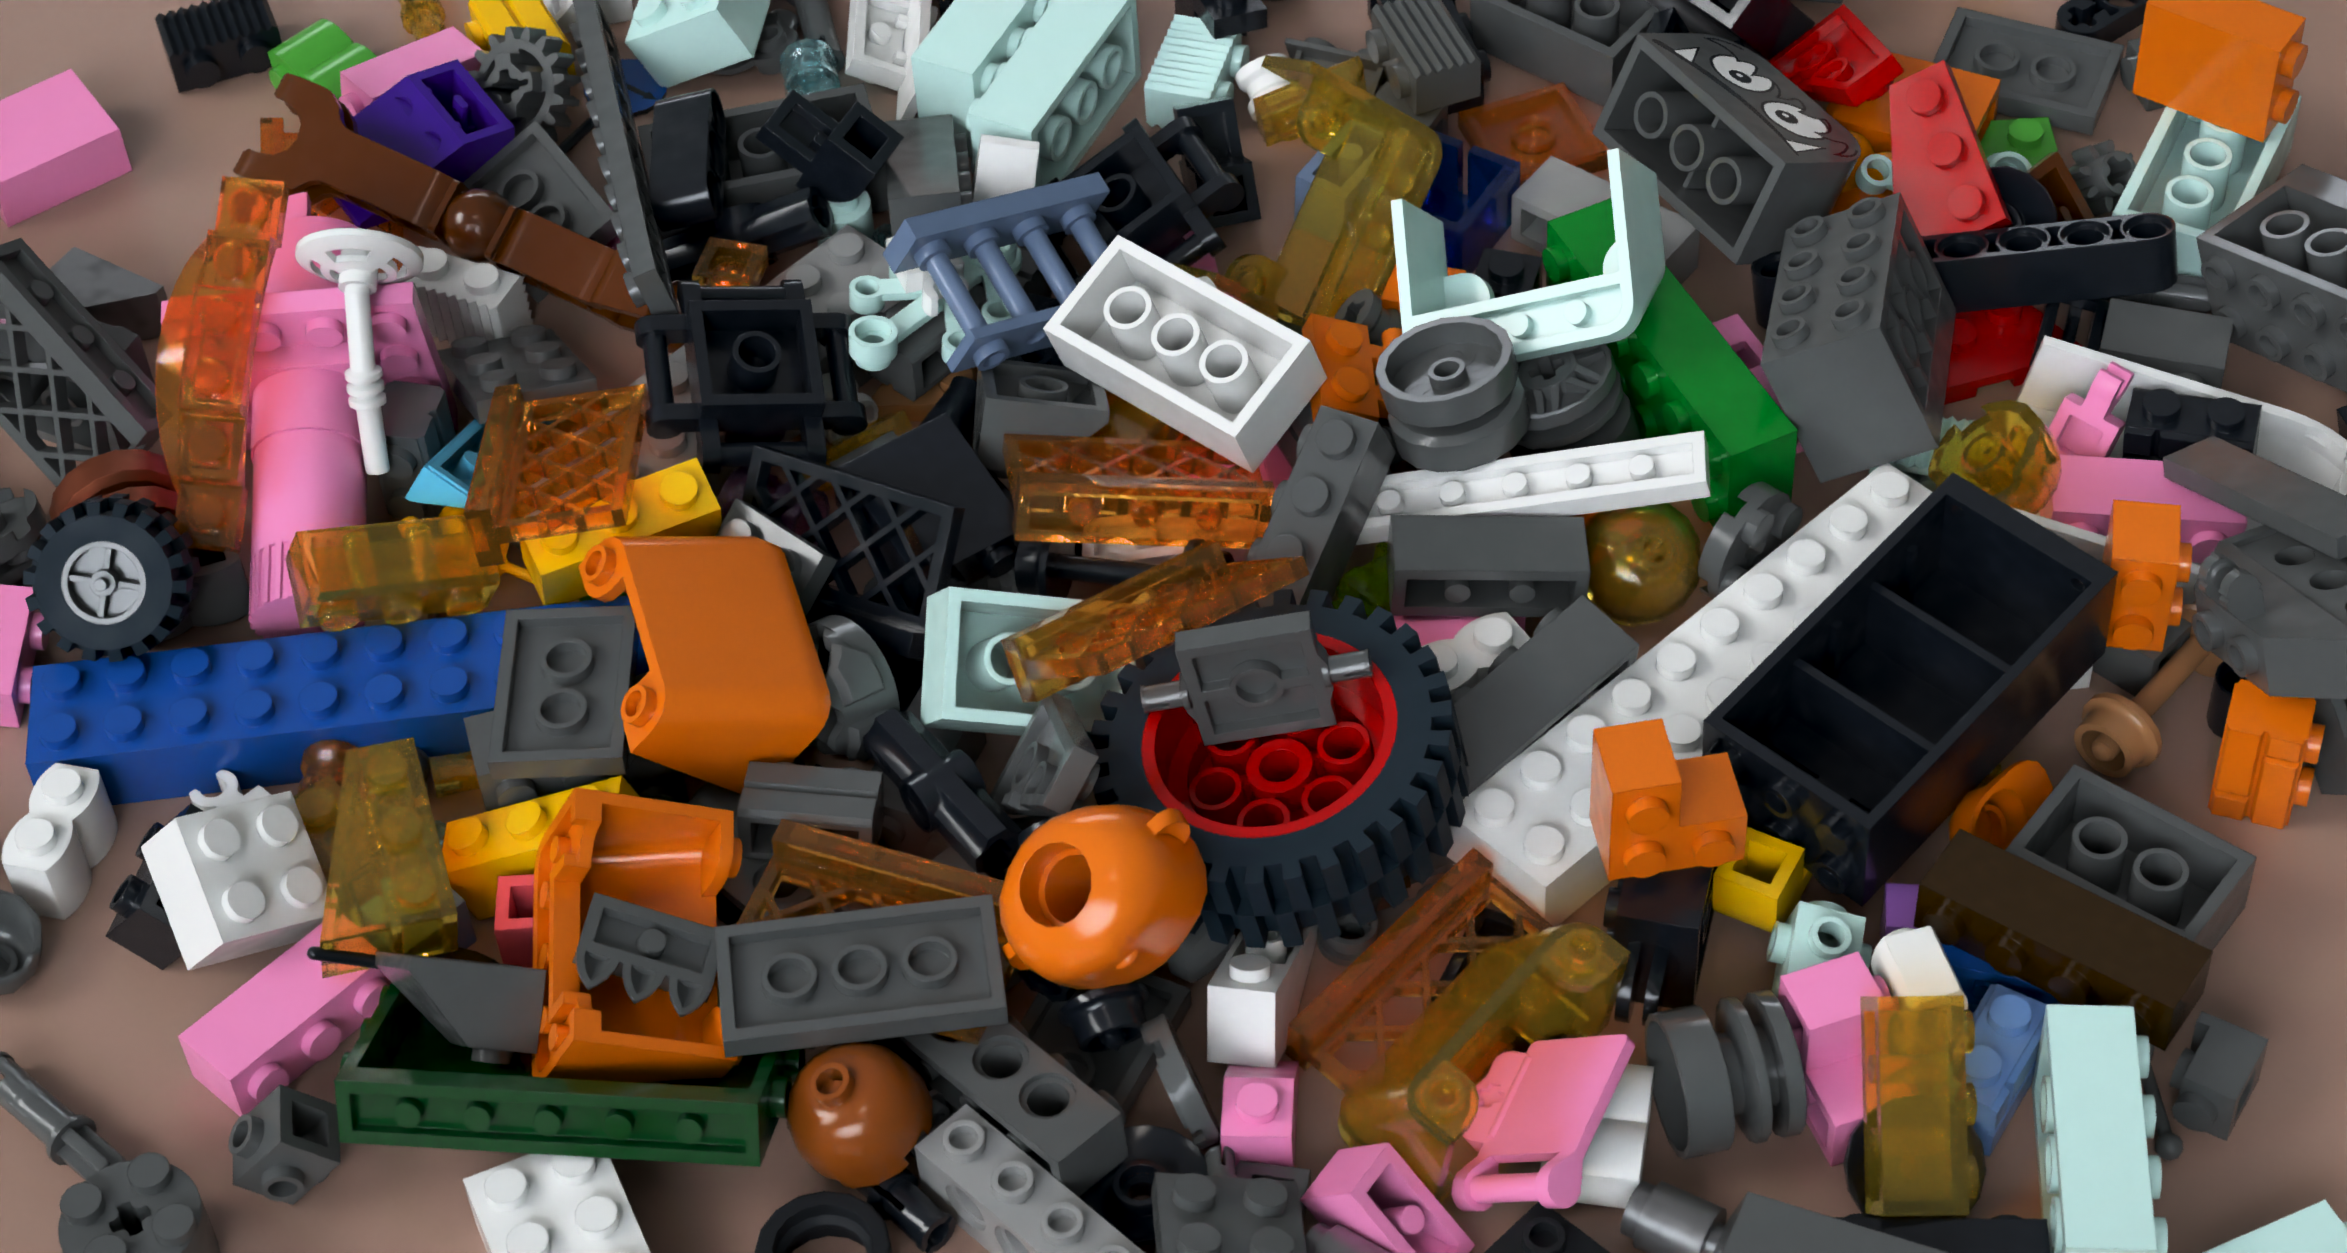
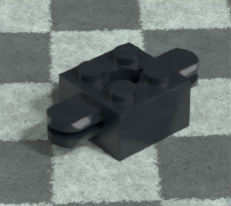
M1699 866L1661 872L1647 878L1619 879L1617 887L1610 886L1603 920V927L1608 929L1604 941L1601 968L1613 970L1611 998L1616 999L1615 1021L1630 1023L1635 1002L1644 1004L1643 1026H1645L1649 1014L1660 1012L1662 1007L1674 1009L1695 1004L1714 916L1712 906L1713 875L1718 866Z

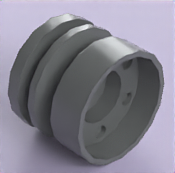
M1606 344L1517 362L1519 368L1518 377L1524 388L1531 416L1527 432L1516 446L1509 451L1511 457L1642 439L1641 427L1630 399L1623 392L1622 378L1616 370L1614 357Z
M1762 989L1748 992L1743 1000V1004L1736 997L1720 998L1716 1006L1715 1030L1702 1007L1694 1004L1649 1014L1645 1022L1644 1042L1647 1066L1654 1067L1653 1097L1669 1144L1678 1157L1690 1159L1729 1150L1734 1142L1735 1119L1746 1138L1755 1144L1767 1142L1772 1130L1775 1135L1782 1138L1802 1133L1806 1126L1807 1098L1801 1055L1784 1008L1771 990Z

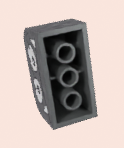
M1638 33L1592 132L1610 150L1619 148L1654 171L1657 175L1658 194L1735 265L1752 264L1753 261L1772 252L1782 251L1785 230L1791 228L1798 221L1814 215L1821 217L1830 215L1861 154L1860 145L1855 137L1771 63L1735 42L1700 33Z

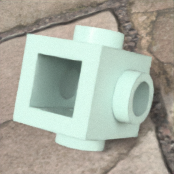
M1799 900L1785 923L1776 921L1770 935L1766 959L1769 962L1776 963L1772 992L1778 998L1780 976L1848 954L1859 952L1869 969L1872 945L1862 943L1866 917L1847 913L1844 907L1830 901L1818 900L1808 903Z

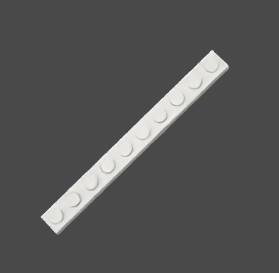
M1702 430L1496 459L1490 463L1465 471L1434 472L1418 470L1389 474L1385 476L1356 545L1388 541L1391 515L1567 517L1711 497L1709 450L1705 432ZM1275 491L1084 517L1082 556L1179 567L1184 548L1191 539L1198 538L1204 539L1211 549L1230 552L1233 555L1234 562L1246 561L1251 545L1258 537L1263 538L1272 517L1271 504Z

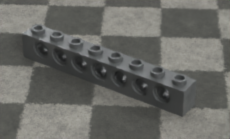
M742 858L737 876L734 879L728 878L716 896L717 918L726 925L867 909L854 899L848 886L838 876L831 874L827 877L812 864L783 862L776 859ZM1008 1015V1024L872 1040L873 1044L886 1046L912 1066L925 1081L928 1091L938 1090L945 1097L946 1106L952 1113L957 1112L965 1104L970 1106L1077 1197L1081 1196L1129 1157L1124 1130L1126 1116L1119 1103L1108 1092L1104 1090L1095 1092L1081 1081L1073 1067L1063 1056L1056 1052H1052L1049 1055L1036 1045L1023 1025L1010 1015Z

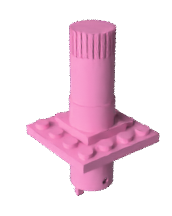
M308 192L289 195L279 200L272 207L270 222H267L265 231L260 235L257 244L256 294L161 301V325L217 447H229L235 450L251 449L253 494L248 621L250 628L255 630V634L263 636L264 639L358 628L365 625L367 474L364 468L357 413L355 409L349 406L348 397L350 395L347 393L346 388L349 382L345 380L344 375L345 371L350 368L344 293L338 289V283L325 280L308 272L298 264L295 258L296 244L308 234L326 229L359 227L336 218L311 216V200ZM341 250L331 251L336 256L341 254ZM312 260L314 265L320 269V264ZM414 283L377 284V291L370 295L375 364L382 367L383 376L381 379L384 380L385 385L393 381L441 386L446 393L454 429L458 430V407Z

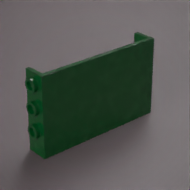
M391 982L390 985L383 986L379 1005L371 1018L366 1017L363 1020L359 1039L352 1051H346L343 1054L339 1073L334 1079L339 1142L761 1167L779 1118L788 1117L789 1092L798 1072L806 1065V1049H815V1047L744 1055L740 1063L733 1065L725 1076L714 1079L634 1083L532 1077V1053L514 1052L513 1065L471 1061L472 1048L451 1044Z

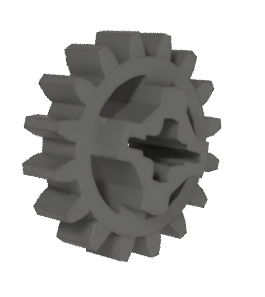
M508 26L505 29V35L491 34L488 36L491 51L476 50L474 54L481 63L479 71L472 70L468 72L514 125V138L533 121L537 120L553 140L557 142L558 136L555 127L569 128L572 124L570 118L565 114L567 106L576 107L579 106L580 102L575 96L570 95V87L581 82L580 76L568 74L567 68L574 62V55L560 53L563 40L559 37L546 36V30Z

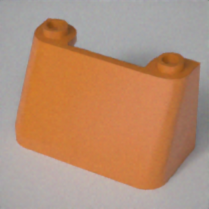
M613 536L605 538L601 543L593 546L588 551L584 560L578 566L588 596L606 603L615 600L623 592L627 593L649 668V672L627 691L621 704V717L631 754L741 794L742 788H744L749 761L792 763L818 736L829 716L831 706L830 691L786 556L781 547L755 536Z
M574 788L544 833L539 844L534 867L533 968L547 970L538 1049L537 1054L532 1053V1077L662 1083L722 1078L733 1065L740 1063L743 1056L725 1057L720 1007H718L717 973L707 1003L704 1002L697 1010L680 1018L671 1003L668 991L657 989L645 1000L634 1004L626 992L623 978L611 975L602 984L587 990L579 977L576 964L572 963L594 892L712 928L717 927L716 896L728 878L734 879L737 876L742 861V841L740 838L734 837V811Z

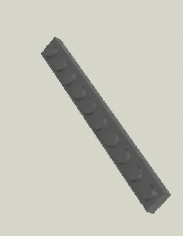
M572 0L577 22L570 24L569 27L578 47L575 50V54L584 75L580 76L581 82L590 100L586 102V106L595 126L592 129V134L602 155L598 157V162L608 183L604 185V190L614 213L610 214V218L620 240L616 247L627 273L623 274L626 288L637 308L647 305L652 315L679 314L660 228L656 223L651 207L649 180L615 35L597 0Z

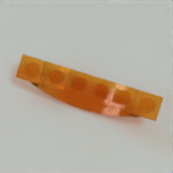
M222 176L215 230L208 229L207 238L199 245L185 264L175 283L164 315L156 361V412L165 462L178 495L175 514L178 521L174 524V528L180 535L188 531L194 542L188 548L240 553L248 499V490L245 489V453L250 384L258 326L267 282L276 249L282 247L289 187L284 181Z

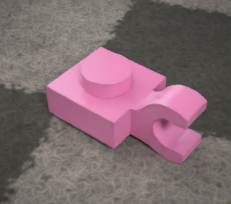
M2112 361L2106 370L2103 368L2099 370L2085 399L2073 392L2063 399L2037 451L2046 456H2049V454L2109 457L2126 424L2123 420L2112 415L2111 412L2127 390L2134 373Z

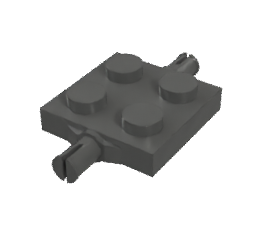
M1310 610L1175 632V653L1180 666L1179 680L1146 686L1141 685L1140 697L1145 714L1184 707L1187 713L1197 722L1204 746L1337 725L1336 704L1333 697L1334 683L1366 677L1373 678V665L1369 648L1329 656L1327 650L1317 639Z
M1220 1146L1212 1147L1206 1152L1205 1164L1207 1165L1208 1176L1197 1173L1155 1172L1151 1199L1156 1253H1307L1297 1181L1274 1180L1270 1178H1238L1235 1170V1153L1227 1146H1224L1222 1160Z

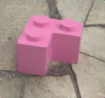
M1859 952L1780 976L1778 1000L1781 1002L1791 1024L1803 1065L1807 1098L1806 1122L1830 1167L1844 1162L1850 1134L1868 1111L1889 1098L1917 1094L1910 1076L1904 1070L1897 1071L1887 1054L1885 1038L1887 1016L1893 1013V1003L1889 989L1880 975H1871Z

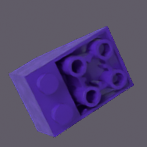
M458 59L407 75L354 116L359 135L430 166L462 183L513 140L515 133L514 125ZM333 197L351 221L359 228L367 229L389 221L352 203Z

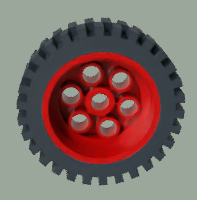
M1293 589L1274 590L1273 606L1259 607L1256 593L1237 597L1240 612L1225 617L1219 603L1201 609L1206 624L1199 628L1310 610L1317 639L1327 650L1329 656L1369 648L1373 665V678L1366 677L1334 683L1333 697L1336 704L1337 725L1204 746L1197 722L1187 713L1184 707L1145 714L1141 703L1140 686L1179 680L1180 666L1175 653V632L1192 630L1187 620L1183 618L1169 627L1174 643L1165 648L1153 638L1140 649L1146 666L1145 669L1142 670L1127 663L1117 675L1123 694L1107 690L1101 701L1100 706L1105 720H1094L1090 733L1095 750L1099 756L1096 763L1100 765V772L1092 790L1097 805H1130L1153 810L1156 813L1165 809L1176 808L1182 812L1190 825V837L1195 841L1205 863L1208 888L1201 914L1191 929V934L1195 935L1204 922L1211 941L1229 945L1234 930L1237 928L1241 929L1246 947L1266 948L1268 931H1279L1284 947L1304 945L1302 928L1318 925L1324 941L1342 935L1337 921L1340 917L1352 913L1359 927L1376 920L1377 916L1372 902L1381 896L1394 909L1409 897L1404 883V878L1407 875L1422 885L1435 872L1429 851L1446 857L1454 843L1450 826L1461 827L1466 813L1462 797H1469L1470 780L1466 766L1469 765L1444 670L1440 671L1437 657L1429 645L1421 647L1418 633L1407 623L1397 629L1393 614L1379 606L1367 618L1363 600L1349 595H1345L1338 610L1334 609L1329 591L1311 589L1307 604L1297 605Z

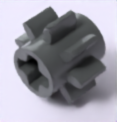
M2110 139L2074 150L2071 154L2076 164L2069 169V172L2094 217L2114 211L2136 167L2132 159V153L2127 154L2123 151H2115L2114 142Z

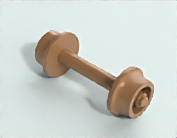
M2196 601L2182 606L2181 617L2192 623V617L2197 613ZM2192 626L2190 637L2132 700L2122 695L2105 692L2095 694L2083 706L2082 722L2074 734V741L2078 752L2093 769L2115 778L2125 777L2134 768L2149 766L2161 754L2163 744L2159 729L2151 717L2194 671L2203 676L2215 678L2216 670L2223 660L2211 651H2205L2200 646Z

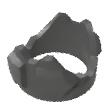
M829 615L808 624L817 654L822 637L825 648L830 652L825 679L831 698L830 712L825 726L809 746L816 747L825 755L842 754L847 756L849 761L860 760L867 762L871 758L865 752L863 736L870 731L876 717L892 708L900 711L897 687L884 655L868 633L846 617Z

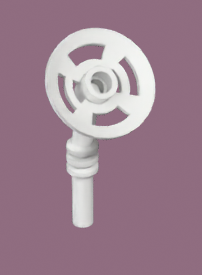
M334 228L313 232L298 241L295 258L298 264L308 272L325 280L338 283V289L344 293L350 368L344 373L345 380L349 382L346 385L347 393L350 395L348 402L349 406L355 409L357 413L365 473L369 475L385 474L390 470L381 406L387 402L386 393L383 392L385 384L384 380L381 379L383 376L382 367L375 364L370 295L377 291V284L400 283L417 276L423 269L424 255L412 242L382 231L362 228ZM341 250V254L336 256L331 251ZM395 258L406 267V270L397 271V264L392 259ZM312 260L320 264V269L314 265ZM380 268L386 273H378V269Z

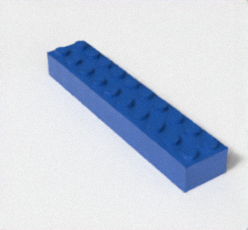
M627 595L619 596L615 600L606 603L593 599L509 610L630 605ZM506 610L148 652L138 657L136 654H131L124 661L109 662V657H105L97 661L80 660L33 666L25 765L33 786L40 776L56 762L97 769L100 772L111 805L185 797L189 796V793L194 789L200 791L201 794L222 792L216 777V773L221 769L227 770L236 776L241 790L252 789L257 785L269 787L382 773L384 769L388 768L390 757L397 749H400L403 757L405 746H414L425 751L430 758L431 767L473 762L463 718L494 711ZM640 637L636 675L649 672Z

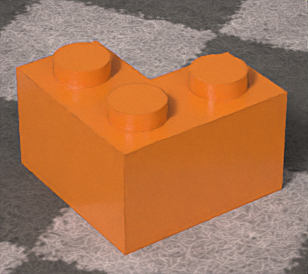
M1662 718L1593 729L1589 817L1608 881L1629 877L1647 878L1661 872L1699 866L1716 867L1730 861L1744 859L1748 815L1727 752L1675 760Z

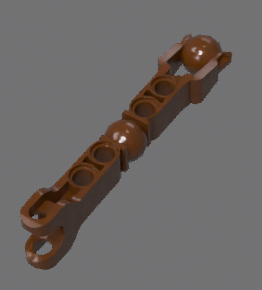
M284 74L274 95L276 98L284 101L293 114L299 116L301 125L297 139L287 150L274 155L247 149L243 151L233 169V172L249 186L277 201L301 192H308L311 206L325 198L337 197L426 238L440 242L450 247L451 251L461 258L481 263L491 262L498 269L524 276L523 282L601 317L618 328L635 333V322L641 317L652 315L647 305L637 308L633 303L623 279V274L627 273L617 249L614 250L536 214L510 205L509 201L497 192L476 188L469 190L461 181L359 135L357 123L350 110L338 101L330 90L296 75ZM676 280L672 282L676 301L678 281L681 280ZM671 343L667 346L668 352L674 353L684 343Z

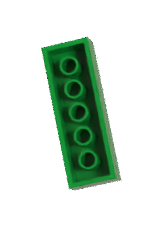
M1611 198L1548 221L1547 248L1542 252V260L1546 270V287L1603 275L1605 256L1610 247L1616 242ZM1665 265L1664 276L1637 328L1628 337L1606 343V345L1612 352L1616 370L1622 378L1623 392L1630 399L1641 427L1642 439L1704 430L1709 450L1711 497L1692 499L1691 503L1699 519L1703 522L1709 521L1714 528L1724 512L1733 517L1738 514L1747 502L1737 496L1753 483L1766 482L1789 495L1790 500H1792L1798 430Z

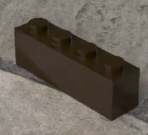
M1962 829L1958 830L1919 884L1913 926L1921 928L1930 925L1935 930L1940 943L1953 945L1989 963L1996 971L2007 976H2015L2051 994L2064 1005L2134 1006L2136 1035L2148 1036L2150 1044L2164 1051L2204 993L2213 954L2212 950Z

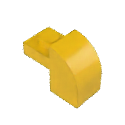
M1747 827L1744 859L1730 861L1718 866L1713 875V910L1771 933L1776 921L1786 922L1799 900L1801 901V895L1813 875L1803 867L1805 848Z

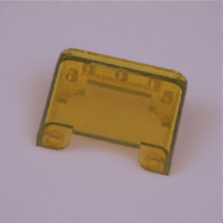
M1582 922L1564 924L1492 943L1480 952L1348 1089L1341 1100L1337 1124L1342 1139L1350 1148L1389 1142L1441 1204L1452 1192L1454 1176L1448 1169L1455 1143L1470 1128L1478 1111L1479 1096L1475 1084L1467 1076L1469 1071L1510 1028L1530 1044L1535 1041L1547 1040L1548 1037L1558 1034L1576 1035V1038L1598 1036L1609 1023L1631 952L1600 928Z

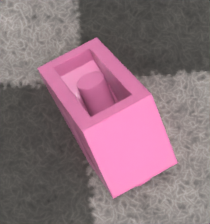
M1279 1061L1275 1068L1228 1064L1223 1081L1220 1130L1221 1156L1223 1155L1224 1146L1231 1148L1235 1153V1166L1240 1161L1295 1167L1299 1061Z
M1389 1142L1339 1149L1300 1199L1319 1223H1324L1330 1227L1338 1224L1343 1225L1390 1253H1470L1475 1246L1472 1240Z

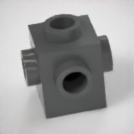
M279 1085L248 1114H243L232 1128L229 1137V1151L233 1154V1185L264 1195L273 1201H282L294 1205L317 1183L323 1182L330 1172L340 1164L336 1104Z

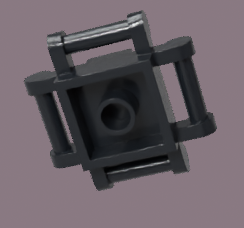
M1182 116L1173 120L1152 137L1149 136L1137 118H1134L1122 127L1125 132L1123 135L1061 180L1099 172L1110 192L1095 212L1096 219L1094 224L1106 244L1109 246L1114 238L1120 235L1183 271L1208 253L1214 257L1227 247L1207 218L1217 211L1227 212L1235 209L1242 202L1245 195L1242 184L1232 173H1227L1223 170L1203 142V130L1196 120L1189 116ZM1176 154L1184 155L1204 183L1191 194L1167 162ZM1055 177L1047 184L1059 182L1060 180ZM1193 230L1195 234L1185 240L1183 236ZM1064 231L1047 235L1076 285H1078L1090 269L1082 275L1079 274L1062 248L1063 238L1067 236Z
M698 280L678 281L677 305L679 314L647 315L638 319L634 324L636 344L643 349L650 402V408L645 412L647 434L655 439H670L682 432H696L697 459L704 474H719L721 467H749L754 445L768 446L826 464L827 449L824 430H832L835 434L841 436H851L861 433L868 426L866 408L863 403L858 402L852 357L848 351V330L852 323V318L844 313H813L811 299H805L801 280H781L780 286H700ZM817 342L826 347L833 401L825 400ZM671 343H684L692 403H674L667 348ZM800 430L801 441L782 440L786 431ZM719 432H724V441L727 443L720 442Z

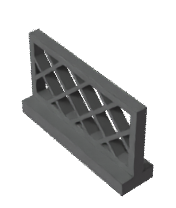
M22 238L0 245V301L4 304L6 319L0 318V330H7L11 361L0 360V372L13 373L16 402H7L0 394V426L56 488L66 474L76 468V461H86L89 458L110 452L106 422H111L131 444L128 449L149 451L158 438L171 433L184 416ZM25 332H29L45 349L46 363L28 362ZM30 374L48 375L52 405L34 404ZM66 377H70L86 394L87 408L69 407ZM35 416L53 417L57 447L47 446L38 436ZM71 419L89 420L92 450L74 448Z

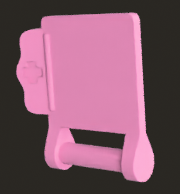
M1625 1034L1540 1040L1532 1043L1526 1053L1508 1051L1498 1055L1493 1061L1487 1076L1470 1093L1469 1114L1462 1125L1461 1135L1478 1154L1477 1157L1456 1173L1452 1181L1451 1194L1456 1207L1463 1212H1479L1487 1210L1493 1203L1539 1201L1541 1206L1547 1209H1565L1574 1205L1581 1192L1583 1158L1635 1049V1043ZM1548 1161L1536 1173L1498 1174L1499 1163Z

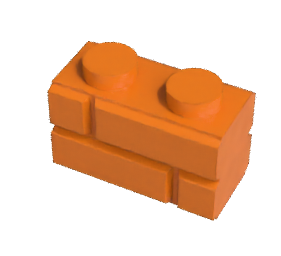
M2244 679L2234 684L2207 807L2210 809L2211 814L2241 821L2246 816L2250 817L2251 823L2282 830L2286 825L2288 826L2293 804L2307 807L2315 768L2303 766V762L2317 765L2326 726L2312 722L2317 700L2314 698L2269 696L2252 682Z

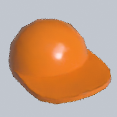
M2020 760L2008 766L1987 785L1967 792L1957 805L1948 823L1950 841L1958 830L1962 829L2005 850L2053 791V786L2046 770L2038 761Z

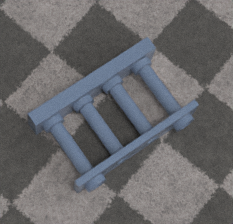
M1099 172L904 219L883 252V256L894 274L919 268L921 271H928L962 328L965 336L946 363L951 373L977 367L980 371L989 370L1008 358L1053 346L1043 328L1077 285L1047 235L1063 231L1067 235L1073 234L1091 266L1095 264L1108 247L1094 224L1096 219L1095 212L1110 192ZM1015 243L1020 247L1025 246L1060 305L1036 311L999 247ZM967 255L971 259L977 258L1012 318L987 324L950 260Z

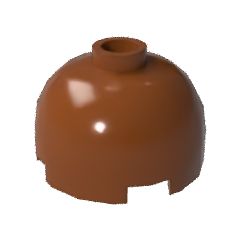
M865 1041L837 1044L813 1056L798 1072L789 1092L787 1126L802 1158L823 1177L838 1180L844 1187L852 1189L879 1185L899 1174L909 1165L904 1157L916 1145L922 1130L927 1135L929 1134L932 1127L933 1100L923 1078L912 1066L886 1046Z

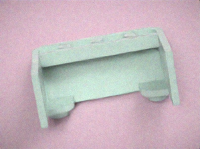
M1619 148L1607 150L1616 242L1610 247L1605 256L1603 275L1495 298L1489 283L1475 274L1459 273L1448 276L1444 227L1441 220L1402 198L1392 200L1391 210L1402 334L1415 326L1439 318L1471 316L1488 319L1507 331L1513 344L1517 362L1611 343L1628 337L1639 325L1665 272V254L1656 173Z

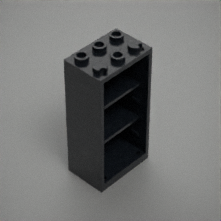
M1953 472L1704 719L1702 756L1728 753L1748 815L1747 827L1805 848L1803 867L1811 872L1825 889L1835 894H1844L1863 907L1949 817L1965 794L1974 790L2105 653L2118 572Z

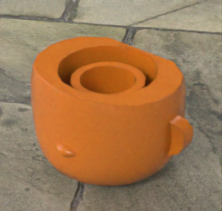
M1091 805L1055 816L1036 828L1022 843L1011 862L999 897L1001 925L1008 940L1001 948L1008 963L1016 969L1032 970L1044 979L1074 989H1100L1128 984L1147 976L1162 966L1178 950L1201 914L1208 891L1206 866L1195 841L1190 837V825L1182 812L1176 808L1165 809L1156 813L1153 810L1130 805Z

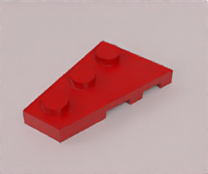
M1845 4L1841 5L1768 61L1812 100L1856 108L1865 101H1873L1883 96L1889 90V86L1894 83V79L1905 72L1893 54Z
M1942 60L1890 85L1893 194L1901 193L1920 235L1929 236L1996 229L2013 224L1951 66L1945 60Z
M2032 305L1956 313L1944 405L1976 397L1978 388L2010 380L2014 387L2023 385L2031 367L2030 361L2042 313ZM2055 324L2052 337L2061 340L2063 330ZM2075 340L2074 344L2082 346Z

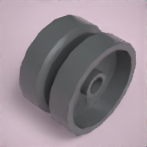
M1471 316L1439 318L1408 330L1395 338L1381 353L1375 375L1382 399L1389 413L1388 421L1401 458L1414 467L1434 472L1465 471L1496 460L1513 449L1525 435L1531 414L1524 388L1518 377L1519 368L1513 344L1504 328L1491 320Z

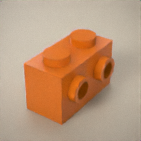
M2113 499L2102 563L2116 570L2118 575L2106 647L2163 652L2167 627H2179L2181 621L2183 587H2176V583L2189 582L2192 564V543L2181 542V505Z

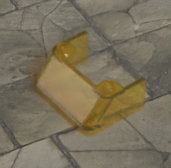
M1266 55L1261 65L1262 67L1307 91L1297 116L1298 133L1308 147L1324 155L1276 262L1263 255L1244 254L1236 258L1229 265L1224 276L1181 264H1171L1196 278L1208 276L1218 290L1276 322L1277 319L1303 327L1311 313L1334 318L1341 305L1351 295L1361 289H1371L1381 298L1396 264L1391 201L1402 198L1421 209L1442 161V144L1438 135L1430 127L1314 61Z

